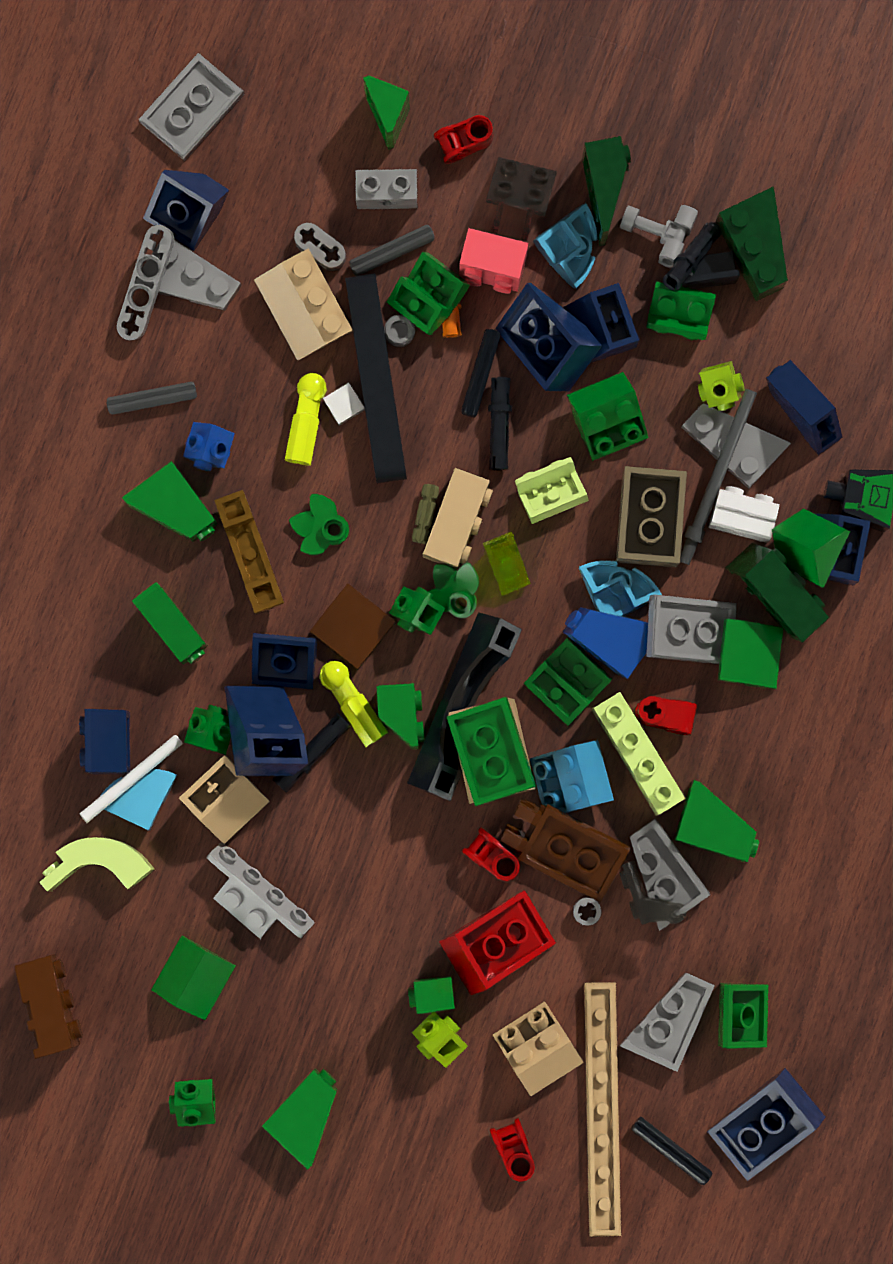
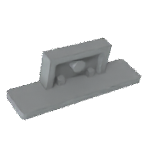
M220 843L208 854L207 859L229 877L213 899L261 939L277 919L299 938H302L314 925L315 922L308 916L306 911L297 907L285 897L284 893L263 878L257 869L249 866L242 860L235 850L227 847L224 843Z

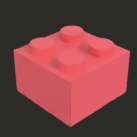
M468 228L459 263V276L473 286H481L484 283L494 286L493 289L501 293L510 294L511 290L518 292L527 258L528 243Z

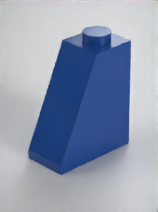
M582 607L579 610H574L565 622L566 628L563 630V633L618 676L628 679L647 653L648 622Z

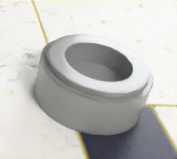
M403 315L393 316L385 324V338L395 347H404L411 343L414 338V324Z

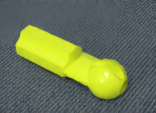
M316 373L305 374L297 384L299 400L296 414H293L285 461L311 466L319 425L318 413L320 402L327 392L324 378Z
M330 661L323 665L320 670L321 684L326 689L331 690L341 705V711L364 746L368 747L388 734L364 695L358 692L350 680L348 668L339 661Z

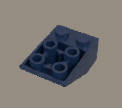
M225 687L236 776H294L308 764L304 733L283 687Z

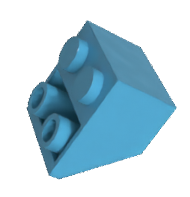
M598 740L573 745L530 758L542 805L546 806L549 804L564 813L614 800Z

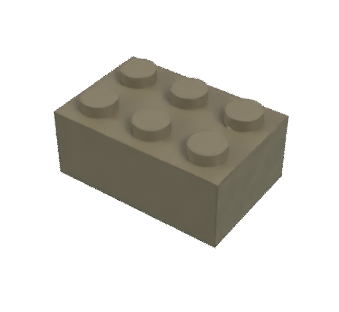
M625 466L621 487L616 551L617 563L678 567L681 556L687 471Z

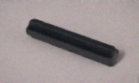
M486 329L484 331L461 409V413L465 416L475 418L478 414L500 339V332L496 330Z
M639 1117L634 1122L631 1129L635 1134L701 1185H705L710 1180L713 1174L710 1169L643 1117Z

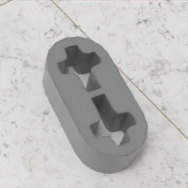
M304 223L297 227L294 239L296 246L301 251L309 248L316 263L326 270L336 271L343 267L346 261V253L344 247L315 224ZM311 231L314 232V240L319 244L315 246L309 241L303 244L301 234L303 232L305 234H309ZM323 247L329 252H333L335 249L338 250L337 256L339 260L335 261L332 259L330 262H327V255L322 251Z

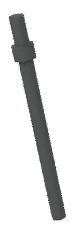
M745 389L693 524L688 526L684 537L687 539L680 556V562L690 565L698 542L702 543L706 533L703 529L757 392Z

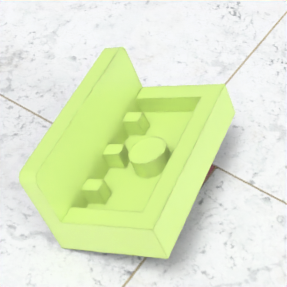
M571 457L557 460L545 468L535 472H528L515 480L519 498L532 524L589 501Z

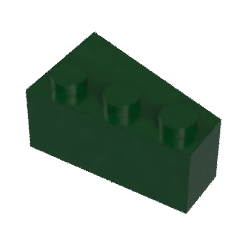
M773 186L719 212L715 221L721 228V234L730 251H733L734 259L756 301L783 289L788 281Z
M751 543L725 568L731 574L735 573L741 577L748 586L745 589L751 595L755 594L767 608L766 611L791 638L803 643L829 618L823 610L825 604L814 593L811 595L804 588L807 584L796 571L791 573L785 565L788 562L779 550L776 548L772 550Z

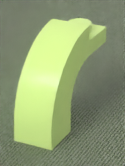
M84 838L69 843L56 851L63 863L59 864L56 861L43 872L45 878L40 881V884L47 892H52L78 869L87 865L97 864L111 870L127 889H132L155 869L140 852L128 844L108 838Z

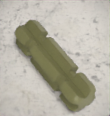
M423 485L421 493L423 499L419 502L415 520L417 527L414 528L412 534V541L415 543L427 544L430 531L428 529L432 526L436 507L434 501L437 500L439 494V487L436 485Z

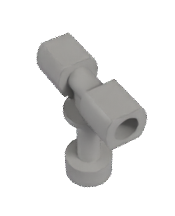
M628 205L623 215L620 229L632 233L634 228H638L660 236V243L664 244L658 263L672 268L674 259L683 252L684 243L682 242L685 235L690 236L698 211L690 206L681 205L674 222L668 220L666 225L639 216L640 209Z

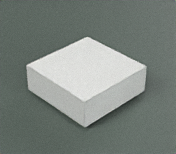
M349 383L323 398L339 426L365 410Z

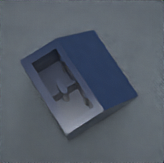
M619 283L590 292L562 307L583 323L602 345L590 363L637 348L639 338Z
M816 514L850 531L827 580L854 586L860 579L871 521L843 515Z
M84 709L85 716H80L79 719L80 735L85 736V748H80V766H85V772L90 774H128L131 771L130 712L127 710Z

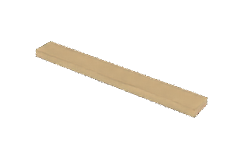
M616 982L584 983L589 1236H621Z

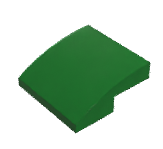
M422 252L408 278L400 277L387 303L426 334L431 335L453 312L467 292L470 284L430 253Z
M724 619L717 681L776 689L783 628L735 619Z
M567 637L523 684L569 726L613 678L571 638Z

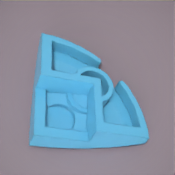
M587 204L581 205L533 240V243L548 263L574 289L586 279L596 258L591 256L592 241L598 240L594 218Z
M595 561L579 566L581 576L597 611L623 617L648 604L650 595H662L655 583L643 572L636 568H633L631 571L619 567L616 561Z
M152 769L104 810L150 831L162 804L167 799L177 774L165 770ZM120 777V778H118L117 780H115L113 783H111V784L103 791L102 794H104L108 789H110L113 785H115V784H116L119 780H121L123 777Z

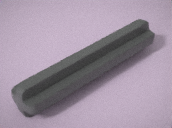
M424 225L350 260V268L355 276L364 274L434 241V233L429 225Z
M185 382L108 397L106 404L108 412L113 415L195 399L197 392L194 382Z

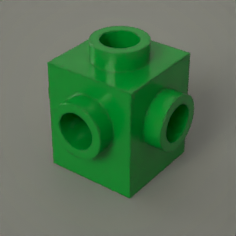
M403 586L389 614L399 619L397 625L406 631L413 633L417 629L431 635L446 608L433 601L434 595L420 587H417L414 591Z
M210 704L207 710L195 707L189 721L184 743L226 755L231 739L229 717L225 716L226 709Z
M213 1079L175 1082L174 1095H169L170 1114H176L178 1127L216 1124V1097Z

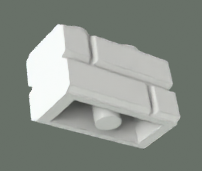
M726 486L725 490L719 489L708 528L768 543L771 540L772 529L775 526L779 510V504L773 503L774 498L763 494H756L755 498L743 495L744 490L732 486Z

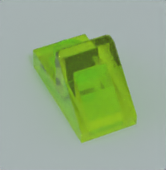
M512 532L483 543L484 554L492 568L502 596L531 584Z

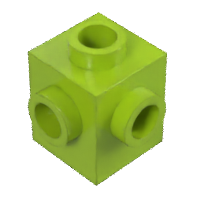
M732 361L702 368L700 371L702 383L698 384V389L702 402L707 401L709 408L717 406L718 411L736 406L735 401H739L741 397L740 392L745 389L740 373L735 374ZM717 385H723L725 390H720Z
M432 1012L412 1032L420 1042L416 1046L428 1060L434 1057L445 1068L468 1047L457 1034L460 1030L459 1026L448 1015L442 1019L436 1012Z

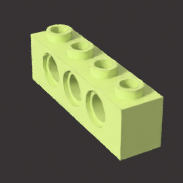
M621 692L592 709L593 714L656 816L686 799Z

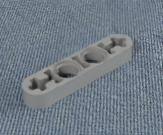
M152 226L145 234L117 321V331L126 340H138L146 332L174 245V235L165 226ZM160 231H164L163 237L167 238V243L160 244L157 253H164L162 259L155 255L146 254L148 249L151 251L155 250L156 241L152 240L153 234L159 235ZM150 259L158 264V272L154 277H147L142 271L144 262ZM138 289L146 290L149 295L148 303L142 307L137 306L133 301V294ZM129 307L135 311L145 312L144 317L137 315L135 325L139 326L138 332L133 331L131 336L128 335V329L124 327L125 322H131L134 313H128Z

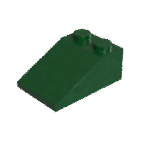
M621 136L586 142L584 144L582 164L599 247L606 245L625 172L629 171L628 163H631L628 145H623Z

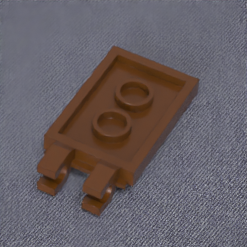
M521 798L514 815L531 825L526 834H524L522 830L507 824L500 841L516 849V852L520 854L518 860L601 903L629 853L630 847L549 804L546 806L541 805L539 808L536 804Z

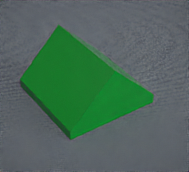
M368 75L363 78L365 97L389 150L394 148L410 110L409 91Z
M804 508L772 529L774 547L787 559L786 567L791 572L796 571L801 577L824 588L850 531Z
M182 935L151 990L173 1006L206 1020L236 965Z
M720 983L718 1046L727 1049L767 1047L768 985Z

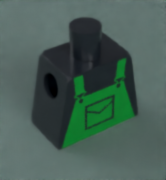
M849 470L845 475L844 483L827 480L824 498L840 501L838 515L871 521L870 528L885 532L890 528L893 512V470Z

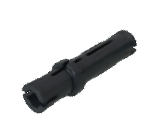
M707 222L684 253L678 254L674 259L673 267L663 277V283L668 289L673 291L675 289L679 290L686 278L696 272L700 260L721 236V228L716 223L710 222L708 224Z
M507 377L491 378V405H488V412H491L489 470L494 471L508 470L509 413H512V405H510L509 399L511 378Z
M336 713L330 722L306 745L308 764L294 776H276L273 778V781L287 793L305 773L309 774L312 771L310 768L330 749L351 725Z

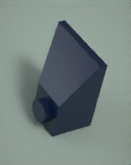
M164 170L160 175L143 219L154 226L161 225L169 228L174 235V239L194 251L219 215L229 189L205 174Z

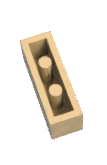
M457 468L454 469L424 549L423 558L439 564L452 566L457 570L460 563L465 564L472 549V547L467 546L470 535L477 536L482 519L478 517L481 506L487 508L493 490L488 489L490 480Z

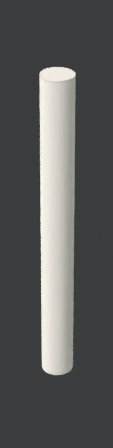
M177 735L172 736L80 813L86 823L91 821L180 747L183 743Z

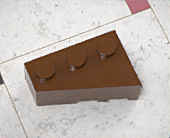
M53 954L15 965L22 1003L26 1005L30 1021H27L29 1032L33 1031L37 1044V1049H33L35 1059L80 1045L79 1038L83 1037V1032L79 1020H74L70 1008L74 1007V1000L70 989L65 990L62 978L66 977V972L62 960H57L56 955Z

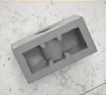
M417 169L356 170L357 209L417 208Z

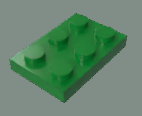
M507 697L447 716L475 806L536 787Z

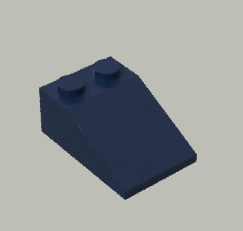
M532 283L525 285L495 328L545 391L569 392L602 347L583 323Z
M784 1068L707 1132L748 1181L814 1132L826 1117L788 1070Z

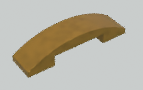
M241 490L214 500L254 613L258 614L284 604L244 491Z

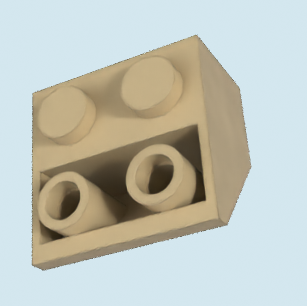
M226 755L179 797L190 811L224 844L270 802L246 776H236L235 764Z
M546 1002L541 1003L493 1034V1037L530 1096L584 1063Z

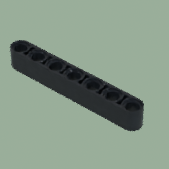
M376 274L345 278L376 483L405 480L407 476Z

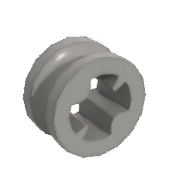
M581 898L573 907V916L582 925H593L601 916V907L592 898ZM589 902L594 905L592 910H596L594 918L588 917L585 921L580 918L582 913L578 914V909L580 906H586Z

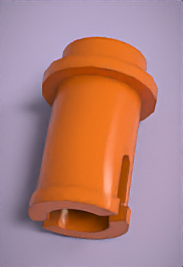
M458 304L442 323L443 338L462 336L459 309L462 308L461 304Z

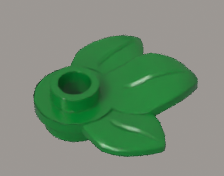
M311 494L310 511L296 514L289 519L293 530L301 537H304L301 544V552L309 555L321 554L330 545L343 543L349 535L348 522L338 515L335 503L324 495ZM330 526H339V534L335 536L330 535L328 532Z
M469 562L463 564L458 571L456 568L446 564H436L433 569V579L436 588L428 591L434 595L432 600L446 608L444 612L449 611L457 618L471 616L477 608L475 593L479 587V577L475 568ZM460 597L467 601L466 607L459 604L458 599Z

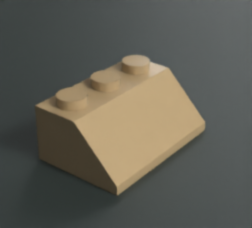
M309 248L254 279L297 361L352 332L349 322Z

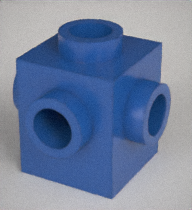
M193 422L190 434L186 440L183 457L194 461L193 466L201 470L211 471L212 467L225 469L235 433L213 424Z

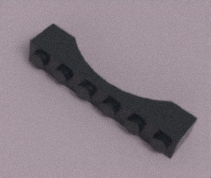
M478 612L407 784L451 801L462 775V769L447 716H449V712L474 707L487 682L510 659L522 631L521 628L501 618Z

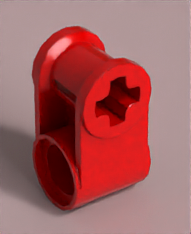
M476 115L457 124L443 127L433 135L434 139L439 141L445 155L443 158L445 164L457 162L472 153L487 148L492 143L494 137L491 121L482 115ZM476 127H484L488 131L486 136L482 138H476L471 133Z
M649 696L637 704L635 716L642 725L690 736L692 734L697 704ZM650 704L653 705V710L657 711V714L652 716L651 719L648 718V713L643 711V708L648 707Z
M480 827L478 829V836L468 848H463L462 852L497 879L505 882L514 880L520 872L518 859L505 849L497 839ZM485 842H487L486 845L482 848V850L477 854V851L481 848V846ZM502 859H510L515 864V870L509 876H502L497 871V865Z
M519 1118L514 1119V1123L497 1130L494 1127L489 1129L510 1178L519 1182L530 1179L534 1174L535 1166L528 1148L529 1143ZM516 1133L515 1136L502 1140V1138ZM517 1158H525L530 1164L528 1172L524 1175H517L512 1171L511 1165Z

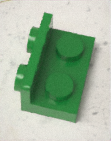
M656 282L646 327L658 333L682 335L690 340H706L716 294L680 287L679 290L675 289L673 291L668 289L664 283Z

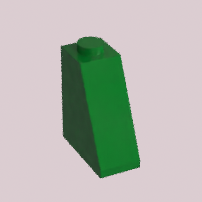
M172 461L122 497L130 508L192 542L197 539L201 542L210 537L215 532L213 527L218 524Z
M157 582L132 600L183 665L187 662L192 665L205 655L203 649L208 645Z
M691 781L674 841L742 862H748L749 857L754 858L759 846V840L755 839L757 832L701 782Z
M314 1069L262 1125L307 1170L314 1162L338 1090L334 1086L337 1081L324 1069L321 1072Z

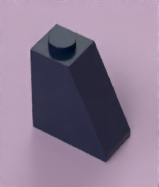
M791 360L783 366L780 365L772 370L770 375L766 377L771 395L818 455L843 438L836 408Z

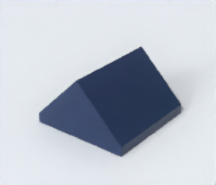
M253 633L252 684L313 689L317 653L316 639Z

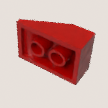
M525 890L439 941L470 995L489 989L556 944Z

